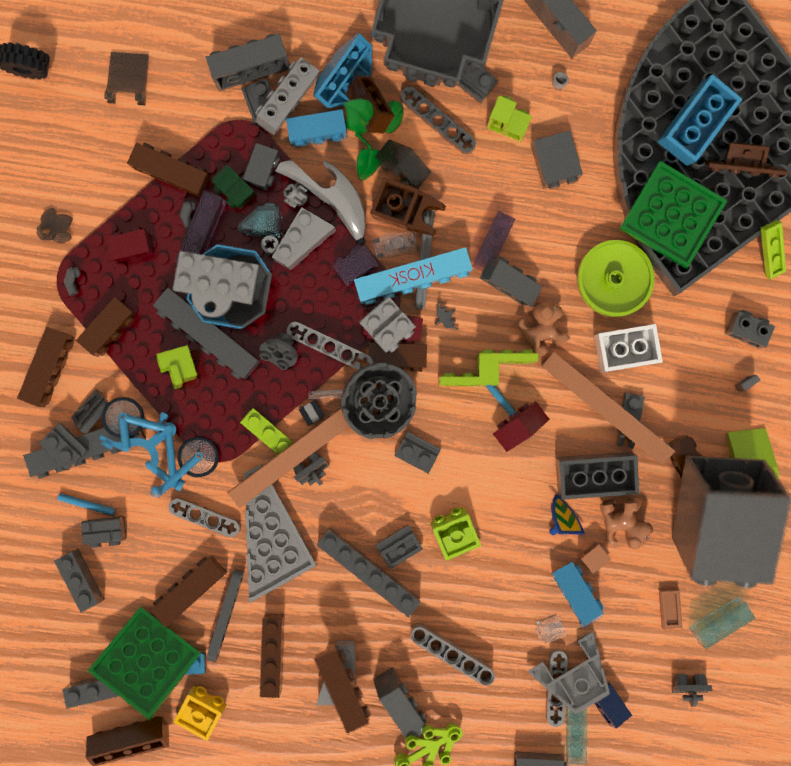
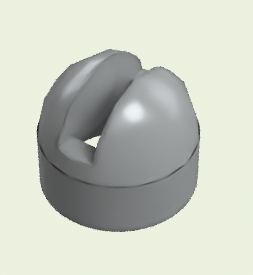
M557 72L552 79L553 86L556 89H563L569 81L568 76L564 72Z

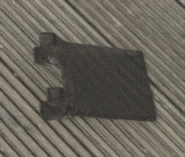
M110 53L108 82L104 94L107 103L115 104L116 92L135 93V101H138L137 105H146L148 54Z

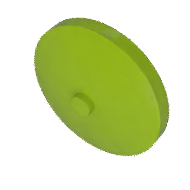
M609 240L593 247L583 257L577 271V286L584 302L595 312L608 317H622L636 312L645 305L654 288L655 275L650 259L638 246L623 240Z

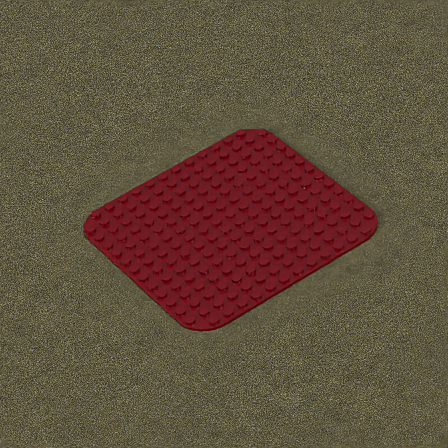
M232 120L222 123L181 157L188 161L190 166L195 168L198 165L207 170L206 173L210 176V180L202 198L155 179L66 255L59 266L56 281L57 290L62 302L85 329L114 297L122 300L137 314L134 317L135 321L121 331V337L108 346L107 354L160 415L163 412L168 415L166 423L169 422L175 425L176 434L183 443L192 437H205L211 440L218 449L219 462H226L239 457L259 440L258 437L240 423L252 407L275 426L346 365L294 340L292 347L296 350L298 359L295 365L288 367L287 370H281L277 365L260 358L262 342L270 338L275 339L279 333L287 334L288 325L292 322H298L361 352L369 343L374 341V339L365 338V335L361 333L362 325L359 321L363 318V311H372L384 298L376 299L377 302L371 305L361 304L354 279L387 270L365 244L357 245L353 236L338 217L337 212L307 189L305 193L307 201L304 205L300 207L296 205L293 208L284 201L286 198L284 190L290 184L295 185L296 181L274 171L275 180L272 187L269 186L268 191L249 185L256 195L241 210L237 207L233 209L225 201L227 197L223 193L219 195L212 188L214 183L211 179L227 164L242 179L244 178L256 143L278 150L281 162L291 160L262 127L246 120ZM192 200L196 203V209L191 211L190 214L194 227L186 230L180 218V210L185 201ZM259 206L263 215L260 218L258 217L251 226H247L243 232L238 224ZM302 207L335 226L336 232L324 240L320 246H317L292 270H289L274 261L273 255L266 254L261 246V242L264 237L271 235L277 238L280 243ZM138 227L149 232L154 255L119 263L111 260L106 237H111V234L115 232L128 233L131 232V229ZM270 242L267 244L271 249L275 247ZM217 244L256 251L271 272L272 279L264 315L243 329L216 325L260 361L247 379L242 377L240 380L230 373L232 369L227 365L225 368L215 361L217 359L216 356L212 353L210 355L206 354L200 349L202 347L200 343L190 341L186 337L187 333L184 330L178 331L171 325L172 321L168 317L163 319L156 313L157 308L153 306L167 288L173 290L180 251L202 255ZM70 267H78L81 272L79 277H75L74 282L79 293L74 296H69L64 284L66 271ZM174 291L189 303L187 300L188 293ZM397 293L392 300L400 308V293ZM297 326V328L292 329V331L294 332L293 336H295V334H299L302 336L305 335L304 332L298 330L299 326ZM311 334L308 337L309 343H317L318 336ZM331 341L325 345L326 351L333 352L335 344ZM188 345L197 377L196 379L183 382L181 388L174 389L169 371L163 373L160 371L157 354ZM351 350L343 352L342 357L344 360L347 361L352 358ZM196 440L186 445L192 453H202V459L215 462V452L207 442Z

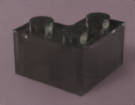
M390 139L375 156L383 170L386 172L390 170L395 176L401 178L400 182L416 189H419L431 173L430 169L411 148Z

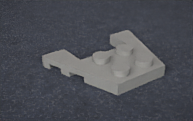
M593 632L578 640V644L588 660L560 677L553 679L544 662L528 670L534 679L575 715L610 694Z

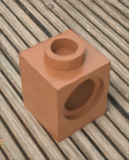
M596 542L578 555V558L592 574L611 560L608 556L609 550L604 544L599 545Z

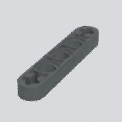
M405 87L402 90L401 101L407 108L461 153L468 155L474 151L476 142L470 134L415 88ZM406 93L408 95L413 94V99L417 102L415 107L413 106L414 101L412 99L406 100ZM421 104H426L429 107V111L421 113L418 107ZM440 116L444 122L441 125H435L433 118ZM450 128H454L458 131V135L454 138L449 137L447 131ZM461 135H463L462 140L465 143H467L468 141L471 142V148H463L464 143L461 140H459Z
M238 569L233 571L206 660L216 663L244 571Z

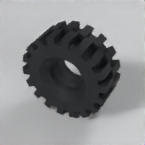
M8 42V44H0L1 70L9 74L12 73L15 76H22L23 78L45 79L47 77L50 56L47 53L37 50L35 47L31 48L28 45L23 46L19 43L13 44Z

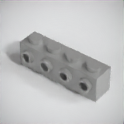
M302 57L298 62L293 61L288 69L290 71L289 74L281 77L277 83L279 87L276 91L272 90L266 98L268 100L265 105L261 104L255 113L257 115L256 123L274 136L318 78L320 71Z

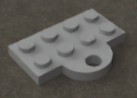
M180 251L173 291L192 294L194 307L204 316L211 318L220 317L229 311L233 302L253 304L259 265ZM209 302L216 304V309L212 313L206 311V305Z

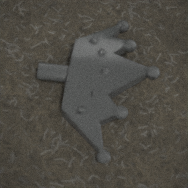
M438 302L439 306L436 315L439 320L435 324L438 325L442 322L445 328L458 330L459 328L453 325L456 319L451 320L453 312L456 310L445 311L447 306L441 308V302Z

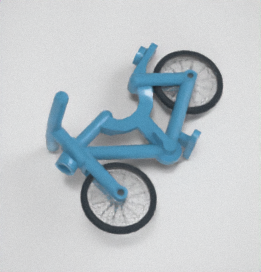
M127 397L111 400L102 411L103 427L110 435L121 438V442H114L101 435L99 437L102 440L101 445L111 450L115 447L126 453L130 451L131 447L140 446L148 450L151 455V461H147L145 467L164 481L160 487L153 486L151 488L150 495L152 497H161L169 488L180 491L185 483L182 480L185 474L192 477H204L212 473L218 465L219 452L216 445L205 437H192L186 440L179 448L177 459L180 468L176 471L173 442L176 427L169 422L162 424L163 421L166 422L168 419V415L163 412L159 415L160 420L158 423L144 419V412L140 404ZM141 428L158 432L149 440L143 438L129 439V437L138 433ZM164 439L166 442L169 475L158 467L159 456L155 448Z

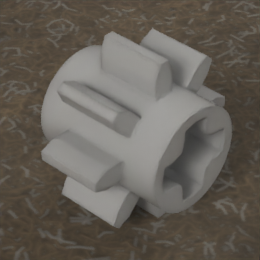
M297 182L295 185H288L284 190V196L286 197L284 201L293 208L296 205L299 207L304 205L307 201V195L305 194L307 189Z

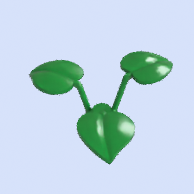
M353 99L344 102L347 112L346 128L355 132V136L367 146V149H362L357 157L358 177L361 181H364L377 171L381 157L379 151L372 149L371 145L361 136V134L367 132L366 124H369L368 120L373 116V106L371 102L365 99ZM394 100L387 102L395 116L385 133L396 131L403 120L404 108L401 103Z

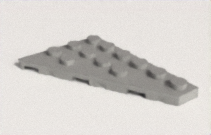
M260 464L244 473V479L263 465ZM273 484L246 503L248 598L251 603L312 569L317 564Z

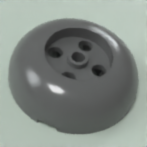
M389 363L366 365L357 370L344 386L341 396L343 416L352 430L365 438L385 439L392 437L402 431L414 416L417 407L415 406L417 395L415 384L404 370ZM378 382H380V383H381L380 388L375 389V388H376V384H377ZM391 394L392 399L388 402L387 396ZM363 397H367L365 402H360ZM375 408L379 409L378 414H372V411Z

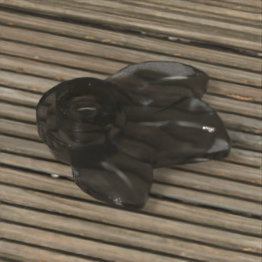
M54 208L47 209L41 215V224L37 227L38 237L43 241L53 240L57 243H65L71 240L72 237L67 232V229L71 226L73 218L66 214L57 215ZM44 229H49L50 232H49V233H43V230H44Z

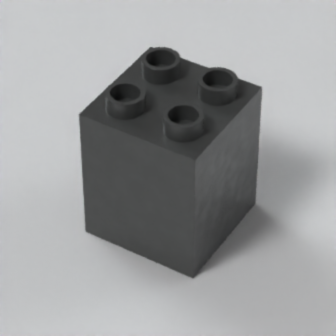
M686 456L672 539L690 579L697 584L714 586L717 582H734L743 588H754L757 584L774 583L791 506V495L764 459Z

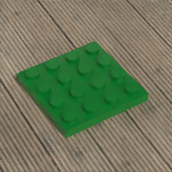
M659 161L619 229L682 267L688 268L728 200Z
M140 606L87 671L150 720L201 653L168 627L165 628L159 620Z

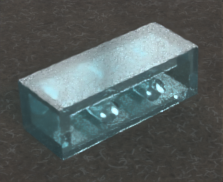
M737 597L692 625L689 629L698 643L705 649H708L756 618L747 603Z

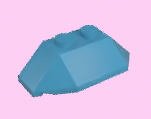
M357 33L337 50L316 80L313 96L327 108L344 106V102L350 101L346 92L355 75L370 77L372 74L371 52L373 51V46L360 33Z

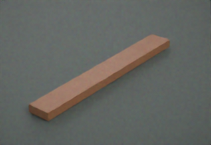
M555 352L542 365L546 371L662 466L673 455L674 449Z
M340 407L230 489L227 493L238 508H241L349 427L343 416L342 408Z

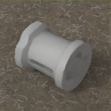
M271 235L264 237L261 242L263 250L268 255H273L280 244L277 238ZM269 242L275 246L273 249L268 247L267 244Z

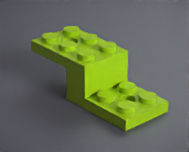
M482 350L476 356V377L475 373H463L461 377H455V373H443L442 377L438 378V386L499 385V364H534L538 362V353H533V350H521L519 353H514V350H502L500 353H494V350Z

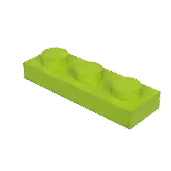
M778 220L761 227L765 276L770 280L786 272L782 222Z
M253 407L240 421L243 426L276 454H279L293 443L289 437Z

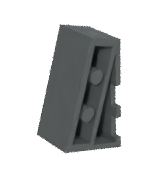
M392 667L374 678L373 681L379 701L406 738L409 735L418 737L423 734L422 728L426 726L428 719L423 710L419 711L415 698L409 695L406 685L400 680L394 668Z

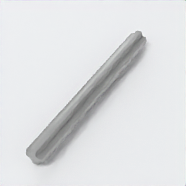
M435 210L428 211L424 215L423 220L432 228ZM422 234L420 260L430 258L431 235ZM421 287L417 288L415 308L425 309L427 289L421 290Z

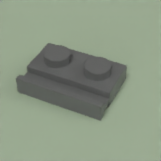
M481 68L480 70L473 69L472 71L464 70L459 87L481 104L496 86L498 80Z
M267 79L241 88L254 124H257V115L255 114L261 104L265 105L268 100L266 98L271 92Z
M95 389L71 419L80 428L79 430L86 434L102 416V411L109 402L101 391Z
M58 423L39 442L66 470H70L89 450L62 423Z
M407 432L395 457L429 474L441 449Z
M409 525L376 544L390 569L423 549Z

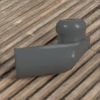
M192 200L185 201L180 210V218L186 230L194 227L190 214L191 211L196 209V203Z
M78 267L68 268L64 277V284L69 296L79 293L74 282L75 277L81 275Z

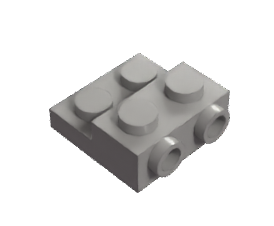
M389 296L359 321L384 352H393L399 347L398 342L402 338L406 340L414 334V324Z

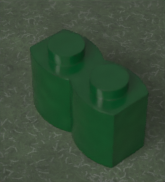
M228 164L211 179L214 183L212 188L219 195L223 193L227 197L225 201L233 209L237 207L241 210L256 195L252 188Z

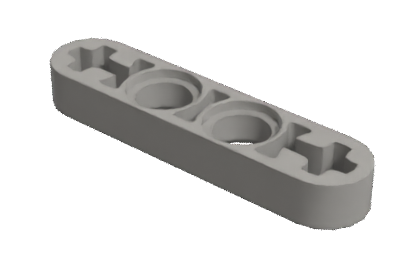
M183 498L173 499L169 503V511L174 516L227 537H234L240 532L241 526L236 519ZM180 502V506L183 508H187L189 505L186 516L184 515L186 512L184 510L175 511L176 507H174V504ZM192 509L200 510L201 516L199 519L192 518ZM210 516L218 517L219 523L217 526L209 524ZM223 519L226 520L224 522V524L231 525L232 523H234V528H236V531H232L230 533L229 528L225 526L222 527V530L219 529L223 523Z
M554 649L549 655L548 670L552 676L555 673L565 674L567 672L568 658L561 649ZM557 654H560L563 660L559 661V667L563 668V670L557 668V662L554 660ZM547 690L546 719L551 726L559 727L565 719V705L561 701H551L552 693ZM553 707L557 708L556 712L558 716H560V718H556V721H553V719L550 717L554 716Z

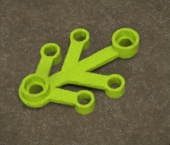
M454 723L448 724L445 729L426 725L422 728L424 738L415 737L414 735L407 736L405 743L408 749H414L417 746L423 747L410 755L405 753L397 754L394 758L395 766H410L411 763L426 754L428 756L422 766H434L433 763L439 747L443 744L445 746L439 754V760L443 765L449 764L452 760L450 756L452 747L463 735L461 727ZM434 736H441L437 739H431Z

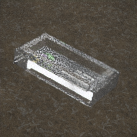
M343 389L310 391L308 396L310 400L341 398Z

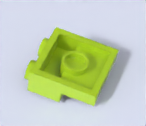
M454 508L451 514L447 516L438 515L433 518V522H430L446 561L481 546L466 508Z

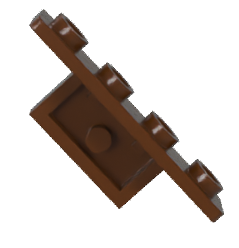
M729 142L724 161L705 159V164L712 171L729 169V172L732 173L748 171V174L751 175L768 173L767 175L770 177L787 175V170L783 167L766 165L770 149L766 145Z

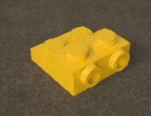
M193 686L173 723L208 741L227 704L224 703L222 697H213L208 694L204 687Z

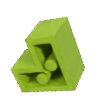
M498 96L487 129L522 142L532 116L523 109L516 110L515 106L517 103L512 98Z

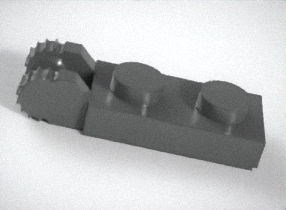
M625 393L622 408L639 422L645 397ZM621 431L618 432L617 446H622L624 443L625 435ZM630 439L628 441V448L633 449L635 447V443Z

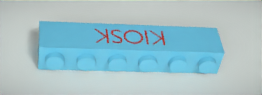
M465 247L357 278L354 281L361 304L371 305L377 302L376 299H385L388 296L392 299L395 297V294L400 292L406 295L414 292V288L421 287V290L432 287V283L435 282L444 284L450 282V278L458 276V279L468 277L473 269L467 248Z

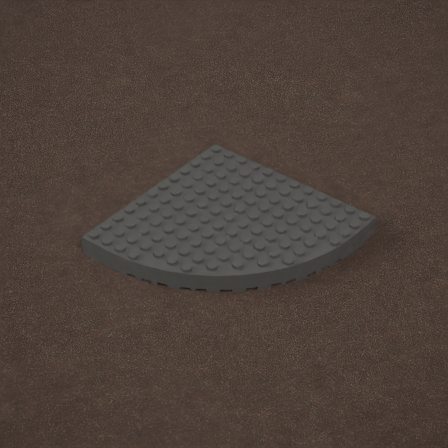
M689 0L664 24L646 48L628 80L620 102L615 125L613 155L618 197L625 217L659 161L728 200L688 268L682 267L635 239L638 247L648 256L654 271L673 296L682 293L761 234V227L775 220L779 221L791 212V58L747 0ZM713 74L741 97L742 101L695 163L686 166L657 141L700 83ZM729 142L766 145L770 147L766 165L783 167L787 170V175L770 177L767 175L768 173L751 175L748 174V171L732 173L729 172V169L712 171L705 164V159L724 161Z

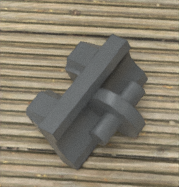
M315 451L308 457L311 465L306 468L301 462L293 468L296 474L294 478L301 485L306 482L310 486L315 482L319 486L323 484L321 478L326 475L324 469L329 467L330 464Z
M686 674L675 675V686L672 687V693H689L688 695H683L682 699L683 701H689L691 707H696L697 701H703V695H697L696 693L712 691V685H708L705 674L693 675L694 685H688V676Z

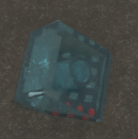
M265 203L264 206H258L238 224V230L243 236L266 237L271 235L281 238L282 213L275 204Z

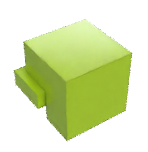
M188 345L157 354L161 373L169 371L174 389L181 388L183 382L196 379L197 373Z

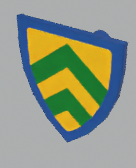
M555 494L551 506L555 526L549 529L550 534L584 535L585 532L574 511L564 500Z

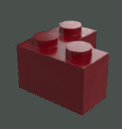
M536 401L530 405L525 403L518 409L519 411L509 417V421L505 419L497 425L498 429L493 435L506 452L532 437L550 420Z

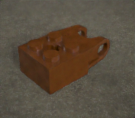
M384 177L370 214L374 219L404 230L434 236L436 230L423 221L424 215L430 210L445 211L446 205L421 192L419 189ZM399 201L400 205L397 206V207H394V206H393V203H394V204H397V202Z

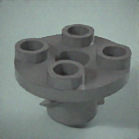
M279 333L275 339L264 340L260 346V358L277 365L281 370H287L288 367L295 365L298 359V354L292 347L294 343L293 338L286 333Z

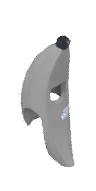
M292 160L280 162L276 166L275 172L295 180L324 203L335 209L338 217L353 236L357 245H362L366 242L364 239L366 213L362 199L354 185L336 166L326 160L323 161L324 166L336 180L334 186L327 189L320 187Z

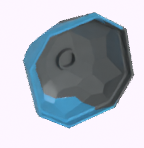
M217 244L202 254L259 265L252 305L233 302L227 313L220 317L211 318L204 316L196 310L193 305L192 294H188L187 300L202 322L243 329L265 314L272 274L256 251ZM214 302L207 303L206 311L208 313L214 312L216 304Z

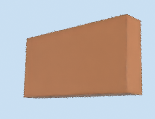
M659 589L662 629L682 628L680 589Z

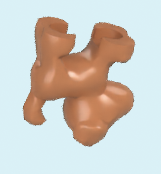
M548 301L537 303L532 308L534 318L538 322L536 326L528 328L525 325V318H520L517 322L518 328L524 333L528 343L531 344L533 353H538V358L549 352L546 346L540 345V342L552 339L558 346L570 339L566 332H557L554 322L562 317L563 309Z
M640 498L627 499L624 502V511L617 514L614 513L616 508L615 500H606L600 504L601 512L605 518L607 540L610 544L618 543L614 533L620 530H625V539L628 547L631 549H639L641 545L648 541L649 535L653 532V527L649 522L637 521L634 513L641 506Z

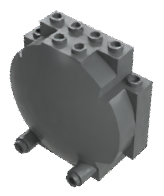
M380 0L371 35L375 41L383 43V46L387 47L384 57V65L387 66V69L391 71H398L399 69L403 71V76H406L407 80L413 82L420 80L430 87L440 86V83L454 88V86L459 87L464 70L484 69L504 0Z

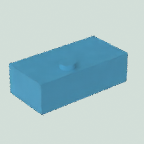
M712 74L700 83L657 142L686 166L695 163L742 101V98Z

